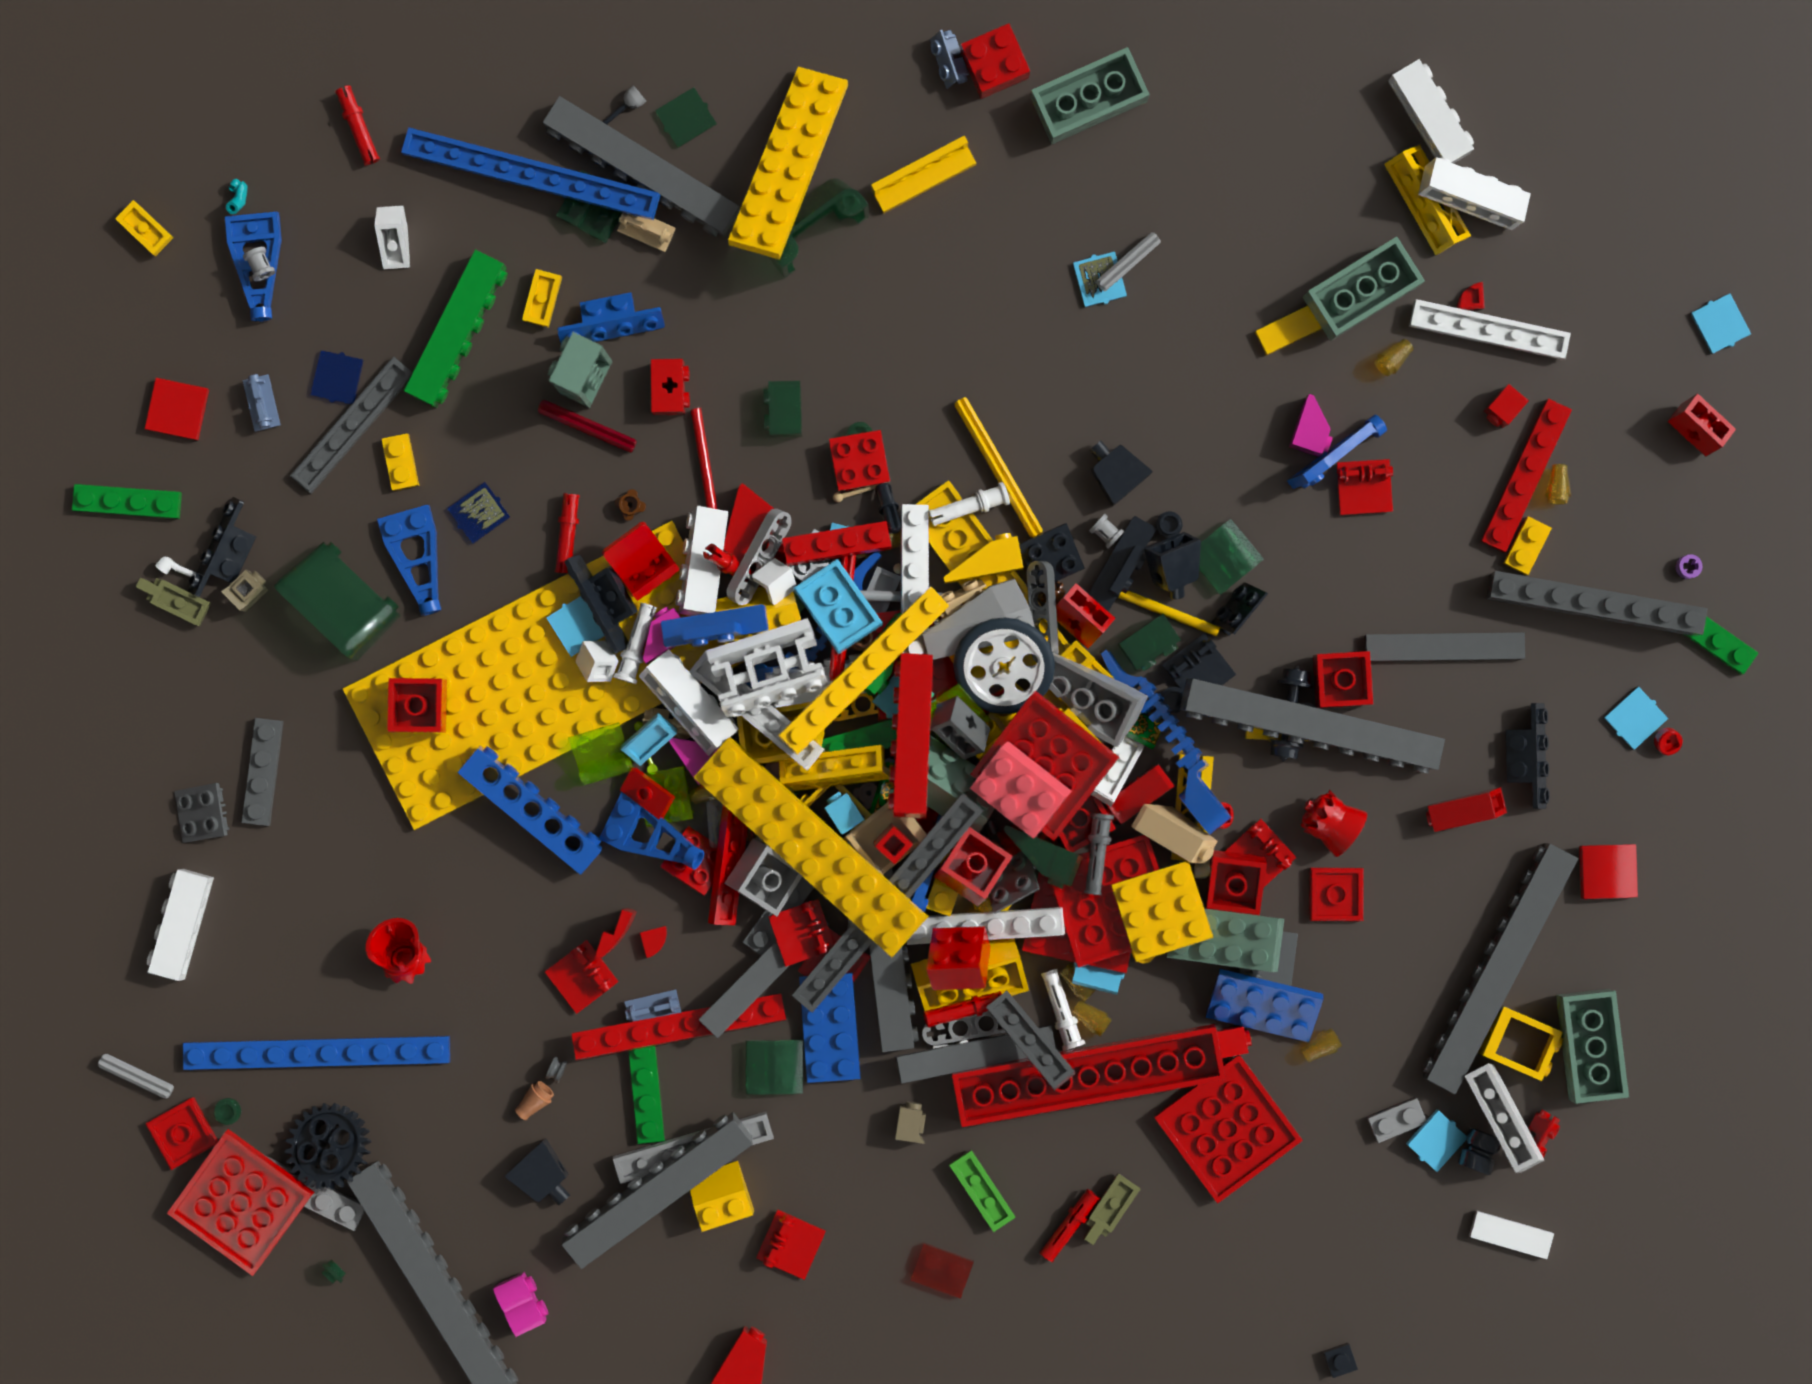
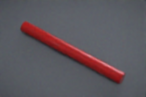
M701 408L691 409V416L707 508L718 509Z

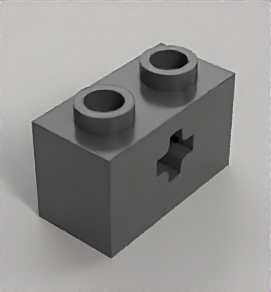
M958 696L937 704L930 727L964 760L985 751L990 727Z

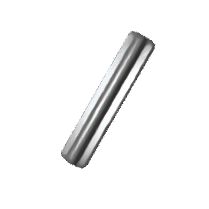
M1151 232L1096 281L1100 289L1107 291L1160 244L1159 237Z
M103 1054L98 1062L99 1068L164 1099L169 1098L173 1092L174 1086L109 1054Z

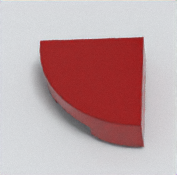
M1483 282L1468 287L1461 294L1457 308L1463 310H1483L1485 308Z
M667 926L640 932L646 958L655 955L663 947L667 937Z

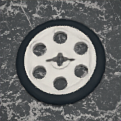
M1007 617L989 619L970 629L961 639L955 651L953 663L955 679L959 689L966 698L977 707L998 714L1017 713L1034 691L1044 696L1053 681L1055 670L1053 652L1042 633L1026 622ZM1009 635H1014L1019 639V644L1014 648H1009L1004 644V639ZM988 641L993 645V650L988 654L981 653L978 649L979 643ZM1027 654H1033L1037 657L1038 662L1034 666H1026L1022 661L1023 657ZM1011 660L1008 671L1006 669L998 671L1000 661L1006 663ZM974 666H982L986 674L982 678H975L970 671ZM1020 678L1027 679L1030 682V687L1025 691L1018 690L1015 686V682ZM994 684H999L1004 688V693L1001 696L995 697L990 694L989 688Z

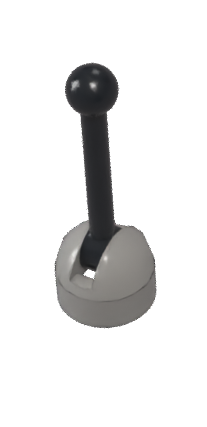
M634 85L624 93V104L608 116L603 123L609 124L627 107L637 109L646 102Z

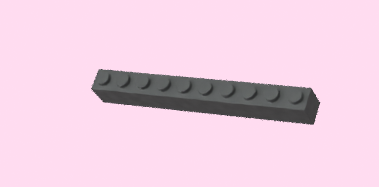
M1186 679L1180 710L1187 712L1186 717L1202 720L1203 716L1211 717L1214 724L1228 726V722L1238 724L1237 729L1253 732V729L1257 728L1263 730L1262 735L1278 738L1279 734L1288 736V741L1303 744L1304 740L1314 742L1313 747L1329 750V746L1339 748L1338 753L1354 756V752L1364 754L1363 759L1379 762V758L1388 759V765L1404 768V764L1414 766L1413 771L1426 774L1429 773V769L1439 770L1445 743L1444 738L1197 679Z
M1544 843L1543 847L1539 846L1533 855L1535 862L1531 870L1527 869L1520 881L1523 885L1519 893L1515 892L1508 904L1510 910L1506 917L1502 916L1496 926L1498 933L1494 941L1491 939L1484 949L1486 956L1482 964L1478 963L1475 966L1471 975L1474 979L1470 987L1466 986L1459 997L1461 1004L1458 1010L1451 1012L1447 1020L1449 1027L1446 1033L1440 1034L1434 1046L1437 1048L1432 1058L1429 1057L1422 1068V1071L1425 1072L1423 1075L1425 1079L1456 1094L1578 861L1577 857L1552 844Z
M377 1161L362 1170L361 1174L354 1175L353 1182L347 1180L350 1188L471 1383L517 1384L518 1378L512 1368L507 1369L502 1361L504 1359L502 1351L497 1345L493 1346L489 1340V1330L483 1322L479 1324L474 1316L476 1310L469 1300L465 1301L460 1291H462L460 1283L455 1277H450L446 1270L448 1265L445 1259L440 1254L437 1256L432 1248L434 1245L432 1238L427 1232H422L418 1225L420 1220L413 1209L409 1210L404 1203L406 1197L403 1191L398 1186L395 1188L390 1178L392 1175L385 1164L381 1165Z

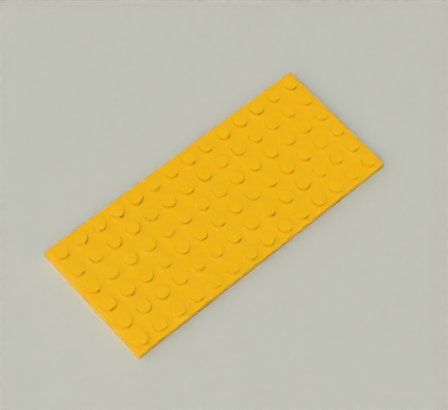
M670 521L652 532L680 569L681 565L685 564L686 554H683L684 542L674 522ZM604 556L586 564L592 576L611 566ZM680 570L638 601L622 581L637 610H639L640 603L642 602L657 607L655 614L666 607L669 610L675 608L679 613V606L676 605V596L678 590H682L683 580L679 579ZM569 574L343 688L414 830L484 795L457 773L479 746L484 749L486 746L490 747L499 755L497 760L504 766L507 763L513 766L520 773L518 775L520 777L645 713V710H650L663 704L639 677L649 665L645 661L639 665L635 678L637 680L636 684L614 678V674L618 673L621 664V652L615 654L618 664L611 682L586 681L576 664L578 653L572 657L569 655L547 620V617L561 609L564 603L569 604L581 596L578 586ZM638 612L619 623L628 642ZM679 614L681 618H682V617H688V616H689V615ZM604 636L598 641H606V637ZM717 639L708 641V644L703 646H692V644L676 646L670 651L682 660L683 666L690 671L706 650L725 645V643L718 642ZM645 642V645H644V648H643V652H642V655H643V656H644V651H645V647H646V642ZM745 661L732 664L731 667L733 668ZM388 678L446 679V733L387 732ZM489 767L484 770V776L486 779L494 781L498 778V772L496 769Z

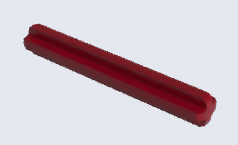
M542 400L539 404L538 412L629 453H632L636 447L637 441L634 438L547 400Z

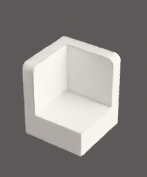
M775 558L752 575L753 581L766 588L769 601L773 605H776L794 591L793 588L797 586L792 568Z
M583 641L576 658V664L587 682H611L618 659L606 641Z

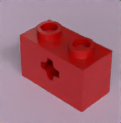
M651 359V409L653 415H685V408H690V393L685 392V382H689L690 373L689 366H685L683 359ZM669 381H673L674 385L677 386V388H673L672 393H669L664 388V386L669 385Z
M1699 394L1681 403L1667 421L1705 457L1722 448L1736 430Z
M1076 583L1056 604L1057 622L1087 648L1115 620L1113 615Z

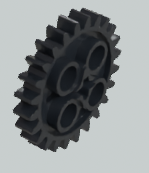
M323 1103L322 1110L316 1106L312 1107V1115L304 1111L303 1116L305 1120L303 1122L298 1119L295 1120L299 1127L297 1129H289L294 1137L285 1141L292 1145V1148L285 1150L286 1154L292 1155L286 1161L287 1164L294 1166L291 1173L299 1174L297 1180L303 1183L306 1182L307 1186L313 1188L316 1185V1188L322 1191L325 1185L327 1189L334 1190L335 1183L343 1188L344 1179L353 1182L352 1173H362L358 1168L359 1164L367 1165L366 1160L362 1158L363 1155L371 1154V1151L365 1149V1145L372 1143L370 1139L364 1138L370 1131L365 1127L361 1128L365 1121L361 1118L357 1119L359 1115L357 1112H350V1108L345 1105L340 1109V1105L333 1103L331 1108L328 1104ZM326 1124V1131L319 1135L320 1127ZM349 1133L348 1142L342 1145L341 1140L343 1136ZM327 1144L331 1145L330 1149H325ZM314 1148L315 1154L308 1160V1152ZM337 1158L336 1167L330 1170L331 1161Z

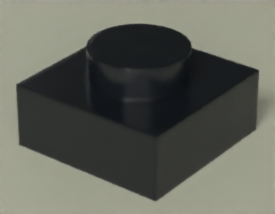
M1349 1343L1323 1351L1332 1378L1358 1370Z

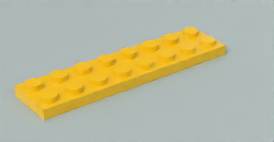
M802 67L797 68L729 236L728 242L730 246L780 260L846 93L848 80Z

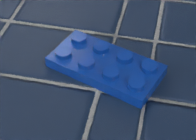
M1219 969L1206 1011V1018L1309 1042L1323 1002V994Z
M849 972L843 976L813 1013L801 1004L807 1083L861 1078L853 972ZM808 976L799 977L800 985Z

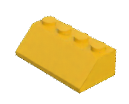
M994 939L989 941L991 949L985 989L933 990L927 973L928 959L911 964L924 1010L937 1009L969 1000L971 996L977 995L980 997L997 991H1001L1002 994L1008 991L1011 996L1029 991L1015 939Z

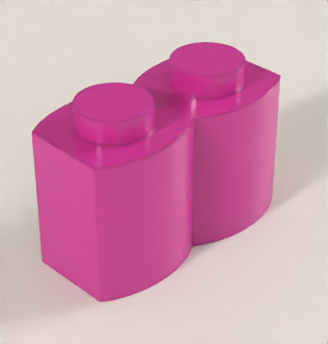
M522 1272L494 1286L495 1296L505 1313L515 1337L546 1322L548 1310L544 1301H538L534 1291L537 1290L532 1276L527 1277L525 1272Z

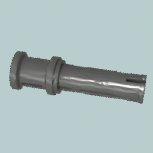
M1090 813L1092 818L1091 834L1088 835L1087 839L1088 842H1091L1084 893L1101 895L1106 845H1109V842H1111L1109 831L1114 815Z

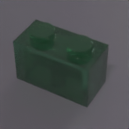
M768 381V388L764 389V404H769V415H764L765 431H770V437H802L801 382Z
M1162 614L1119 643L1118 646L1136 671L1141 668L1144 672L1157 663L1154 658L1162 653L1166 657L1177 650L1178 646L1176 643L1181 641V639L1164 614Z

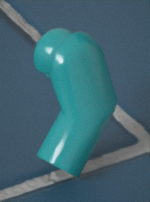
M233 179L229 190L235 193V195L226 204V210L230 214H236L245 206L248 186L244 181L240 182L238 179Z

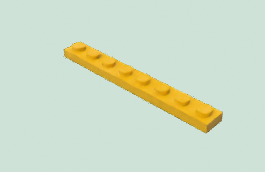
M929 587L780 732L778 737L798 755L924 632L949 605L932 587Z

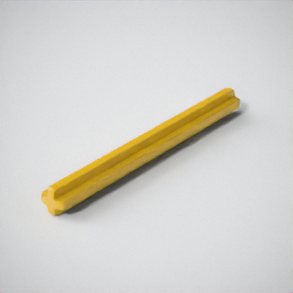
M966 397L959 399L955 402V408L997 481L1004 483L1010 503L1031 538L1038 536L1043 532L1042 527Z

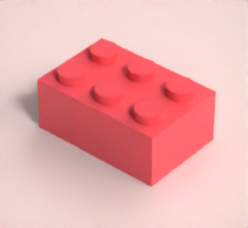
M1009 741L999 749L970 788L1033 839L1040 833L1071 793L1070 789Z

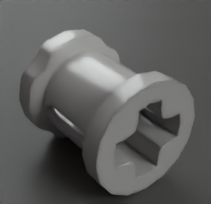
M265 247L254 248L243 255L244 260L248 261L251 267L254 281H261L275 274L274 267L270 266L265 255L267 252Z
M1104 514L1089 532L1098 535L1109 549L1124 531L1122 529L1118 530L1107 520L1108 516Z

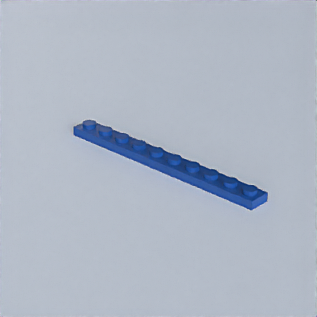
M408 127L401 151L406 156L649 220H654L661 196L659 193L410 127Z
M450 1036L183 1043L184 1070L450 1063Z

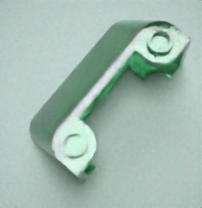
M832 178L804 197L780 260L769 257L784 278L795 272L793 261L799 252L795 239L832 211L840 222L850 218L860 224L869 217V205L856 189L841 179Z
M331 541L328 545L322 542L274 585V588L345 656L358 661L401 616L397 611L399 606L389 596L385 599L379 596L350 569L339 556L342 551Z

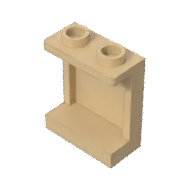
M888 802L846 835V838L849 840L847 843L882 875L896 864L892 863L879 851L873 842L891 822L913 844L896 864L917 848L927 836L914 818L894 817L893 809H888Z

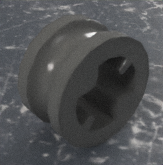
M556 1056L549 1067L546 1079L554 1078L555 1083H559L568 1061L560 1062L558 1060L559 1057Z

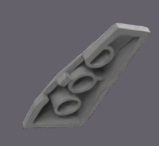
M1011 579L987 587L980 595L962 605V608L951 616L945 617L924 632L922 639L926 654H932L933 660L955 655L961 639L970 629L981 622L993 618L1007 617L1019 619L1035 628L1030 607L1016 580ZM1009 635L1004 639V642L1018 638L1014 635ZM982 641L979 643L978 649L992 646V644L988 641Z
M1053 653L1055 670L1049 689L1071 708V711L1088 726V729L1095 736L1118 747L1137 721L1148 696L1125 683Z

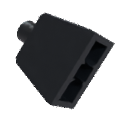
M1101 440L1089 450L1099 461L1091 469V472L1112 506L1116 505L1153 473L1147 465L1121 444L1111 452Z
M1186 532L1144 548L1152 582L1156 586L1169 591V598L1174 600L1184 598V586L1197 581L1199 578L1201 540Z
M546 1139L505 1175L509 1181L538 1203L549 1195L559 1206L570 1196L560 1184L569 1174Z

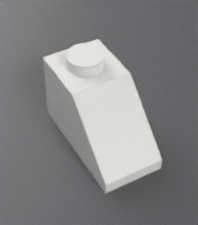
M377 207L374 226L383 269L410 267L408 227L404 207Z

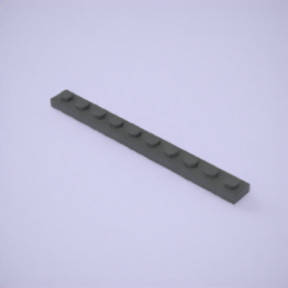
M963 793L889 881L910 899L984 810ZM853 923L792 996L813 1013L871 945L873 940Z

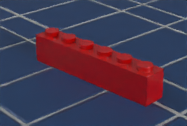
M901 653V661H895V677H900L899 687H894L893 703H899L898 714L893 713L892 730H897V740L891 741V756H896V767L890 766V783H895L894 793H889L888 809H893L894 817L926 818L933 676L932 654Z

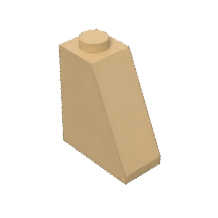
M1144 804L1131 826L1191 863H1205L1209 860L1218 842L1173 806Z

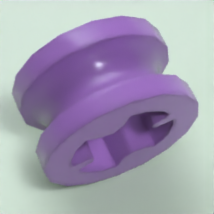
M1695 555L1683 556L1676 563V572L1684 579L1698 576L1703 568L1700 558ZM1691 560V565L1695 564V570L1687 573L1688 569H1684L1683 564Z

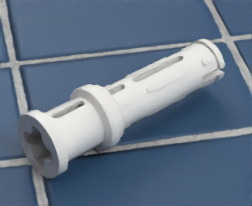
M1000 482L997 487L985 491L982 489L977 490L975 496L928 510L929 516L932 517L931 522L933 526H937L938 524L979 510L986 513L989 512V508L1001 504L1009 505L1010 499L1004 483Z
M640 603L626 650L621 652V664L618 673L614 674V678L632 684L637 683L635 678L640 663L644 661L642 652L657 607Z
M1054 969L1042 973L1041 976H1043L1057 1019L1055 1028L1060 1032L1064 1044L1062 1049L1065 1051L1085 1044V1041L1080 1037L1076 1025L1078 1023L1075 1016L1072 1017L1057 972L1058 970Z

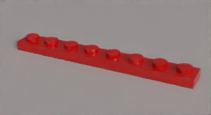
M781 993L757 998L725 1032L786 1021ZM710 1007L571 1033L576 1061L713 1035L698 1020Z

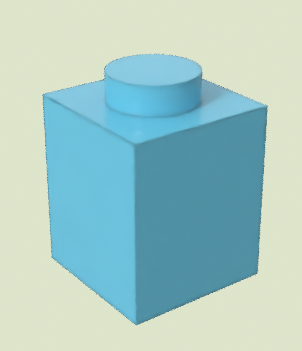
M838 792L827 800L829 805L825 809L842 835L865 820L848 793L842 796Z

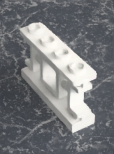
M808 618L706 650L715 678L727 675L731 691L718 695L721 709L726 717H738L748 710L766 708L773 702L791 700L798 694L805 692H817L823 686L828 685L822 664L818 663L811 666L808 664L804 649L817 645L815 634ZM796 644L799 655L785 659L782 648ZM778 658L782 675L758 682L754 665ZM745 661L748 671L734 675L731 665ZM802 665L805 676L791 680L788 669ZM751 681L754 692L739 696L737 685Z

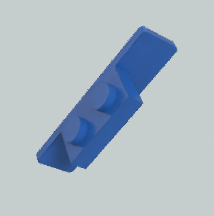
M629 292L580 302L582 323L558 327L557 332L562 345L566 336L570 338L573 332L596 342L664 328L665 323L660 307L635 312L632 293Z
M763 604L661 622L663 643L667 648L686 644L703 646L707 645L708 641L717 639L718 642H728L734 640L735 636L765 632L769 629L766 606Z

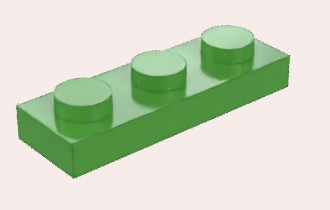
M972 1150L949 1164L993 1232L1016 1218Z

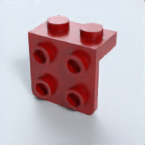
M645 522L638 523L602 551L604 558L619 575L637 601L648 595L653 589L670 579L680 570Z

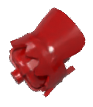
M1329 789L1325 795H1320L1315 800H1308L1303 808L1307 811L1302 817L1303 823L1301 826L1305 829L1303 832L1321 839L1334 857H1339L1353 844L1360 834L1367 819V812L1343 804V801L1338 799Z
M392 918L383 921L371 931L367 938V956L371 961L383 968L387 979L390 978L395 983L404 980L412 984L415 975L424 973L425 963L431 962L426 951L427 948L419 940L416 926L407 919Z

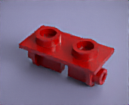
M1542 1109L1540 1113H1536L1528 1129L1536 1133L1533 1139L1544 1158L1547 1152L1545 1145L1549 1138L1553 1140L1556 1137L1561 1126L1558 1125L1560 1119L1554 1116L1550 1120L1551 1114Z

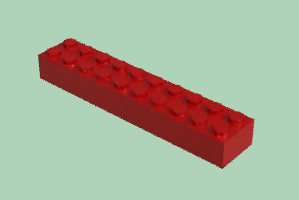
M1215 1024L1061 1051L1059 1053L1075 1071V1074L1055 1091L1028 1058L952 1073L962 1127L1226 1080Z

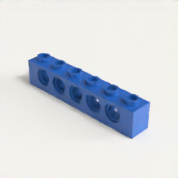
M479 746L457 773L581 875L602 851V846L599 845L601 840L590 831L587 834L579 828L581 824L573 816L568 815L566 817L558 811L561 807L548 797L545 800L538 794L539 788L529 780L526 783L518 777L520 773L508 763L504 766L498 761L499 755L490 747L486 746L484 749ZM492 767L496 769L498 778L494 781L486 779L484 776L486 768ZM515 785L519 790V795L514 798L508 797L504 791L505 786ZM528 802L537 803L539 812L535 815L527 813L525 804ZM548 819H556L560 824V828L554 832L549 831L545 826V822ZM569 836L578 837L580 846L574 849L568 847L566 838Z

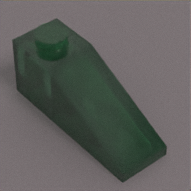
M1005 825L1004 831L1038 871L1042 875L1049 877L1047 883L1061 889L1064 884L1072 886L1083 856L1035 837L1033 839L1028 834Z

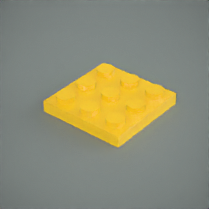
M1189 861L1111 885L1136 962L1213 938Z

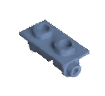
M940 30L930 39L931 51L936 56L939 65V75L947 89L956 81L958 84L968 81L967 76L969 74L963 57L957 59L953 57V55L961 53L956 35L952 34L951 30L945 32Z
M269 374L248 376V379L243 380L254 431L281 426Z
M676 989L625 1001V1014L629 1022L681 1013Z

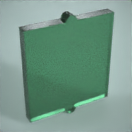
M695 87L655 110L665 126L664 131L670 134L678 148L717 125L708 110V103L703 102Z

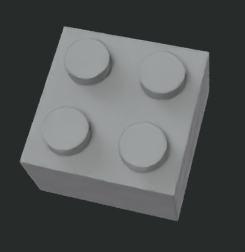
M753 838L725 884L764 910L778 916L802 876L773 849Z

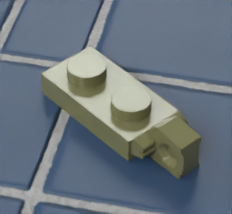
M140 578L136 585V588L149 593L146 599L151 604L197 626L201 625L211 605V602L201 597H196L190 592L163 579L156 578L155 582L152 583L144 578Z
M1117 1173L1100 1201H1098L1088 1216L1086 1224L1090 1228L1083 1238L1094 1245L1101 1234L1106 1237L1109 1232L1112 1233L1141 1188Z

